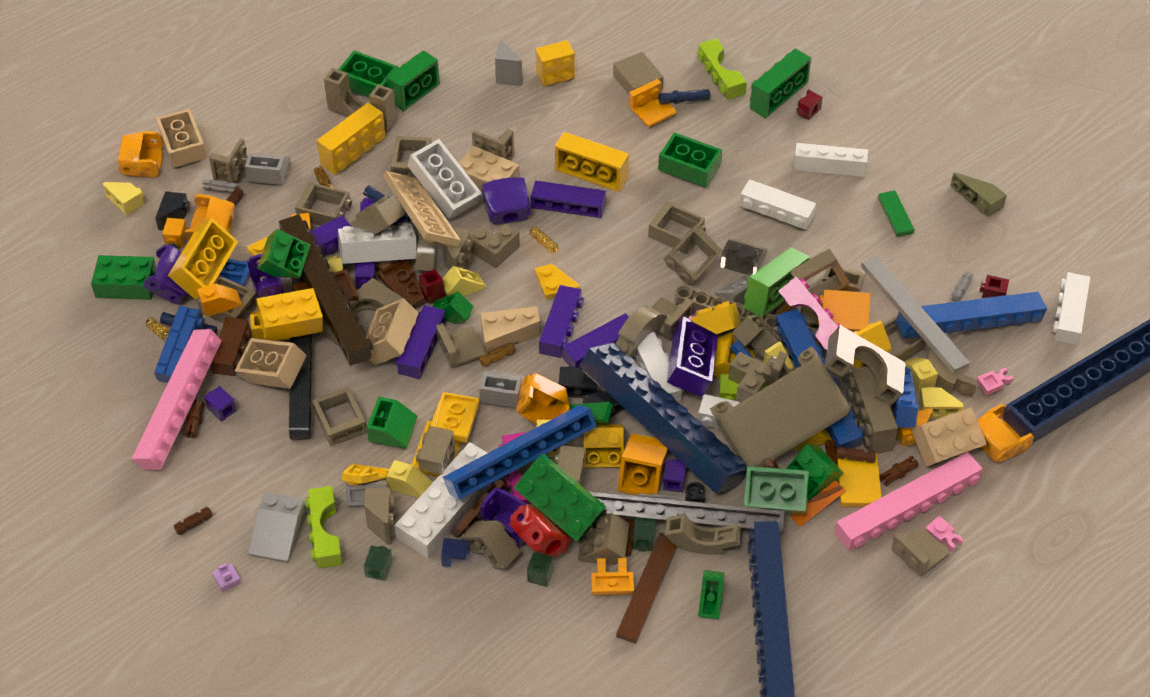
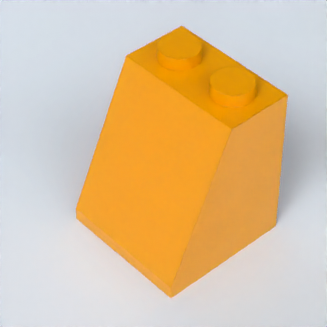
M824 290V295H820V300L822 301L820 306L824 310L828 308L834 316L832 320L836 325L840 323L851 332H858L869 324L871 293Z
M631 433L621 458L617 491L634 495L638 493H646V495L658 494L669 449L657 438Z

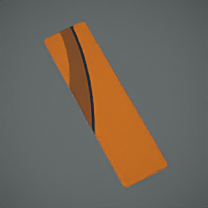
M834 481L808 501L807 516L790 515V518L801 527L846 490L837 481Z

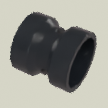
M699 482L689 483L685 490V501L705 503V486Z

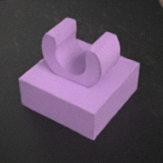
M225 563L219 566L218 570L212 572L222 592L241 583L232 563L229 565Z

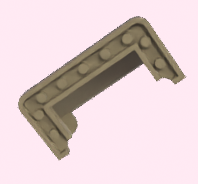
M813 347L808 348L799 355L800 367L733 407L731 403L723 401L709 408L724 439L735 454L743 459L746 466H764L766 458L769 460L772 458L776 459L849 413L850 407L847 400Z

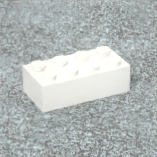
M440 139L410 155L407 166L449 220L478 204L482 195L481 191Z
M399 223L398 225H390L376 234L351 226L338 229V244L342 264L416 259V236L412 224Z

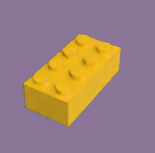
M366 103L317 140L320 165L336 175L377 143L381 142L386 137L383 112L370 103Z
M563 132L555 145V170L620 192L628 180L629 153Z
M211 217L197 227L168 276L196 300L199 298L197 289L214 284L238 241Z

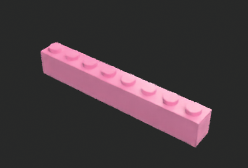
M211 329L193 330L135 450L132 460L143 470H161L222 342Z
M966 452L837 521L834 533L848 550L855 547L859 548L866 541L878 538L884 531L896 528L899 523L905 520H911L921 511L926 512L932 505L944 502L953 494H959L969 485L974 486L980 481L983 468Z

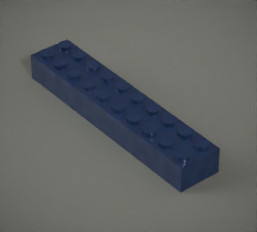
M1150 319L1008 403L1002 419L1021 438L1031 433L1034 436L1033 442L1150 372Z
M609 343L589 348L580 367L713 492L717 494L739 486L747 473V466L744 464L743 459L736 456L726 444H723L716 438L713 432L704 427L699 419L692 416L686 407L679 404L672 394L667 393L659 382L653 380L617 344Z
M779 521L753 522V530H749L747 550L751 558L749 559V571H752L750 587L753 589L754 594L752 595V608H755L753 624L756 626L757 631L755 632V645H758L756 660L760 666V670H758V683H761L759 696L795 697Z

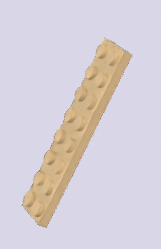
M385 171L383 178L424 240L429 243L439 242L447 247H451V245L458 247L461 239L419 180L415 177Z

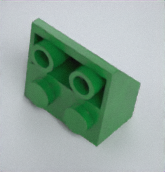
M276 229L267 238L257 269L274 277L299 278L310 244Z
M378 396L366 427L368 442L407 449L418 416L398 400Z
M806 444L786 468L809 471L808 501L843 475V471L818 445Z

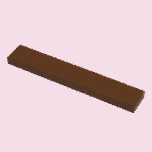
M659 533L618 628L617 638L635 644L639 639L677 549V546L664 533Z

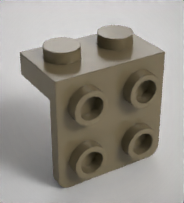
M922 526L907 536L901 531L894 535L891 548L920 577L949 554L948 549Z

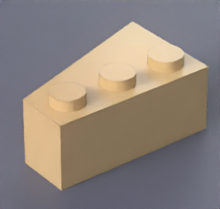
M537 306L480 313L484 348L487 355L488 352L501 346L504 348V345L508 343L518 342L519 344L540 335V320Z

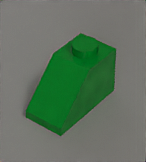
M458 291L436 300L432 307L445 310L446 322L456 324L467 321L471 316L470 312L474 306Z
M704 570L698 617L719 619L725 572Z

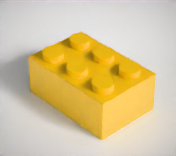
M313 288L257 298V315L265 340L276 341L323 332V316Z

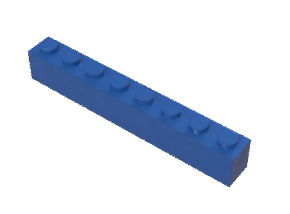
M1039 291L921 306L944 333L1042 321L1047 310ZM899 312L895 322L903 339L919 337L920 335Z
M798 308L777 315L776 327L796 367L801 366L798 360L799 355L810 347L814 348L825 365L826 361L822 358V350L819 345L816 346L814 334L811 329L808 330L804 314H800ZM832 377L837 386L839 387L837 379L835 377ZM851 409L846 416L826 427L832 440L836 441V448L846 447L845 449L848 450V448H855L861 445L862 437L864 436L860 426L856 425L854 421L855 416Z
M578 405L443 476L449 495L460 500L532 462L540 455L547 454L597 427L591 410Z

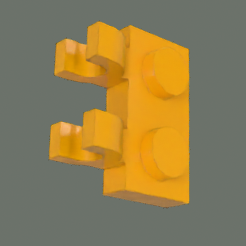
M597 558V573H591L592 595L634 594L633 572H627L626 558H618V572H606V559Z

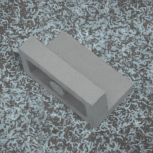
M387 479L359 485H349L347 483V506L364 505L365 488H387Z

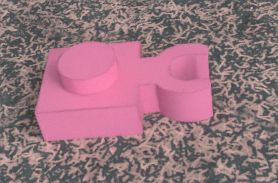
M1007 368L1001 369L998 374L990 371L978 376L977 384L987 396L1003 389L1004 384H1010L1013 381V375L1009 377L1004 376L1007 374Z
M940 516L925 527L940 543L945 542L947 548L952 552L956 548V545L952 542L962 545V537L953 534L955 528Z

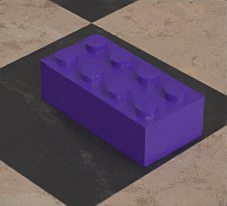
M683 317L673 332L666 383L702 397L712 383L718 334Z

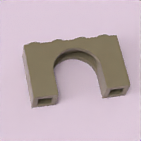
M332 68L324 78L328 109L350 116L364 106L365 103L358 100L351 92L348 73ZM378 84L369 95L370 104L383 112L384 127L388 131L397 120L394 91Z
M371 278L356 291L359 301L349 302L351 311H355L357 314L365 310L377 311L378 308L403 298L374 278ZM323 318L322 335L338 345L325 318Z
M839 325L828 339L825 368L842 377L853 365L854 358L862 361L875 375V396L892 405L903 394L906 363Z

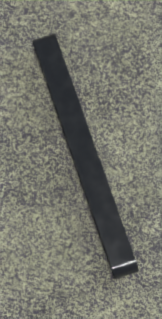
M302 274L299 278H292V285L305 281ZM312 334L291 337V343H294L307 356L289 392L290 439L311 437Z

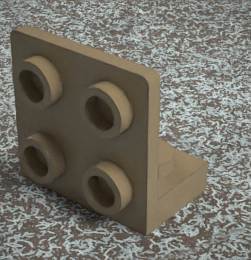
M507 129L499 136L498 140L473 131V146L509 161L515 156L514 132Z
M239 139L229 157L214 153L210 155L209 161L213 180L228 182V184L240 181L248 158L244 139Z
M660 297L651 307L667 316L658 334L671 340L673 332L683 317L689 318L692 315L693 302L686 299L677 306L667 299Z
M444 324L436 326L437 340L450 368L479 359L480 356L486 354L472 326L453 333L450 330H446Z

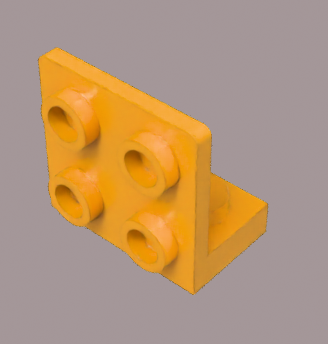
M659 79L629 92V108L648 127L676 115V110L669 103L660 104L658 101V95L661 93L662 82Z

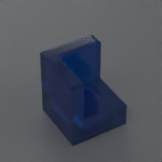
M444 538L441 551L442 567H450L451 559L465 560L467 554H469V540Z

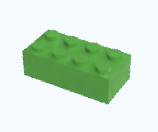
M791 247L787 251L782 252L776 259L771 260L765 267H761L758 272L752 274L747 281L748 289L744 296V308L754 314L758 313L763 318L782 304L785 300L778 291L793 278L790 271L808 261L810 256Z

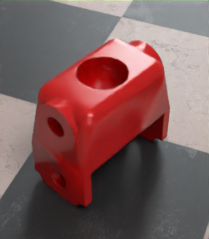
M531 504L521 505L511 515L509 525L532 550L553 558L567 551L570 543L567 533L536 506ZM523 514L524 519L519 521V516Z

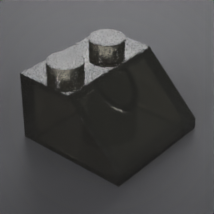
M728 239L722 252L721 267L746 275L755 274L759 271L768 249L736 239Z

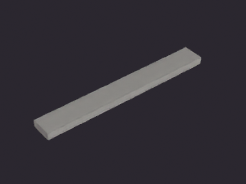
M878 257L862 262L861 268L953 374L969 366L970 362Z

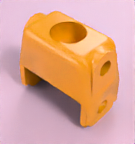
M157 131L124 135L121 138L118 155L119 172L123 175L141 178H156L161 169L163 157L161 134L157 133Z
M195 195L194 200L198 208L194 213L190 229L185 230L186 239L190 240L197 227L211 217L229 233L234 217L235 205L230 201L221 200L213 196Z
M537 373L531 376L527 375L523 379L516 404V412L536 424L537 420H551L569 411L570 404L565 387Z
M1002 403L977 419L987 445L980 448L996 463L1024 453L1031 447L1034 436L1031 433L1021 438L1002 419L1006 408Z

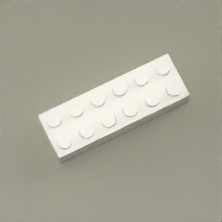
M469 442L444 470L443 475H439L394 525L396 539L429 559L451 534L455 526L494 483L492 482L458 500L449 495L443 476L487 454V452Z

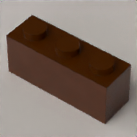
M225 318L219 335L222 342L211 363L213 374L236 376L235 369L247 347L248 339L252 337L248 320Z

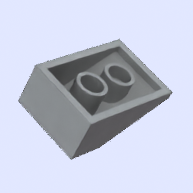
M271 492L264 493L258 508L248 552L249 556L284 563L289 562L307 513L304 499Z

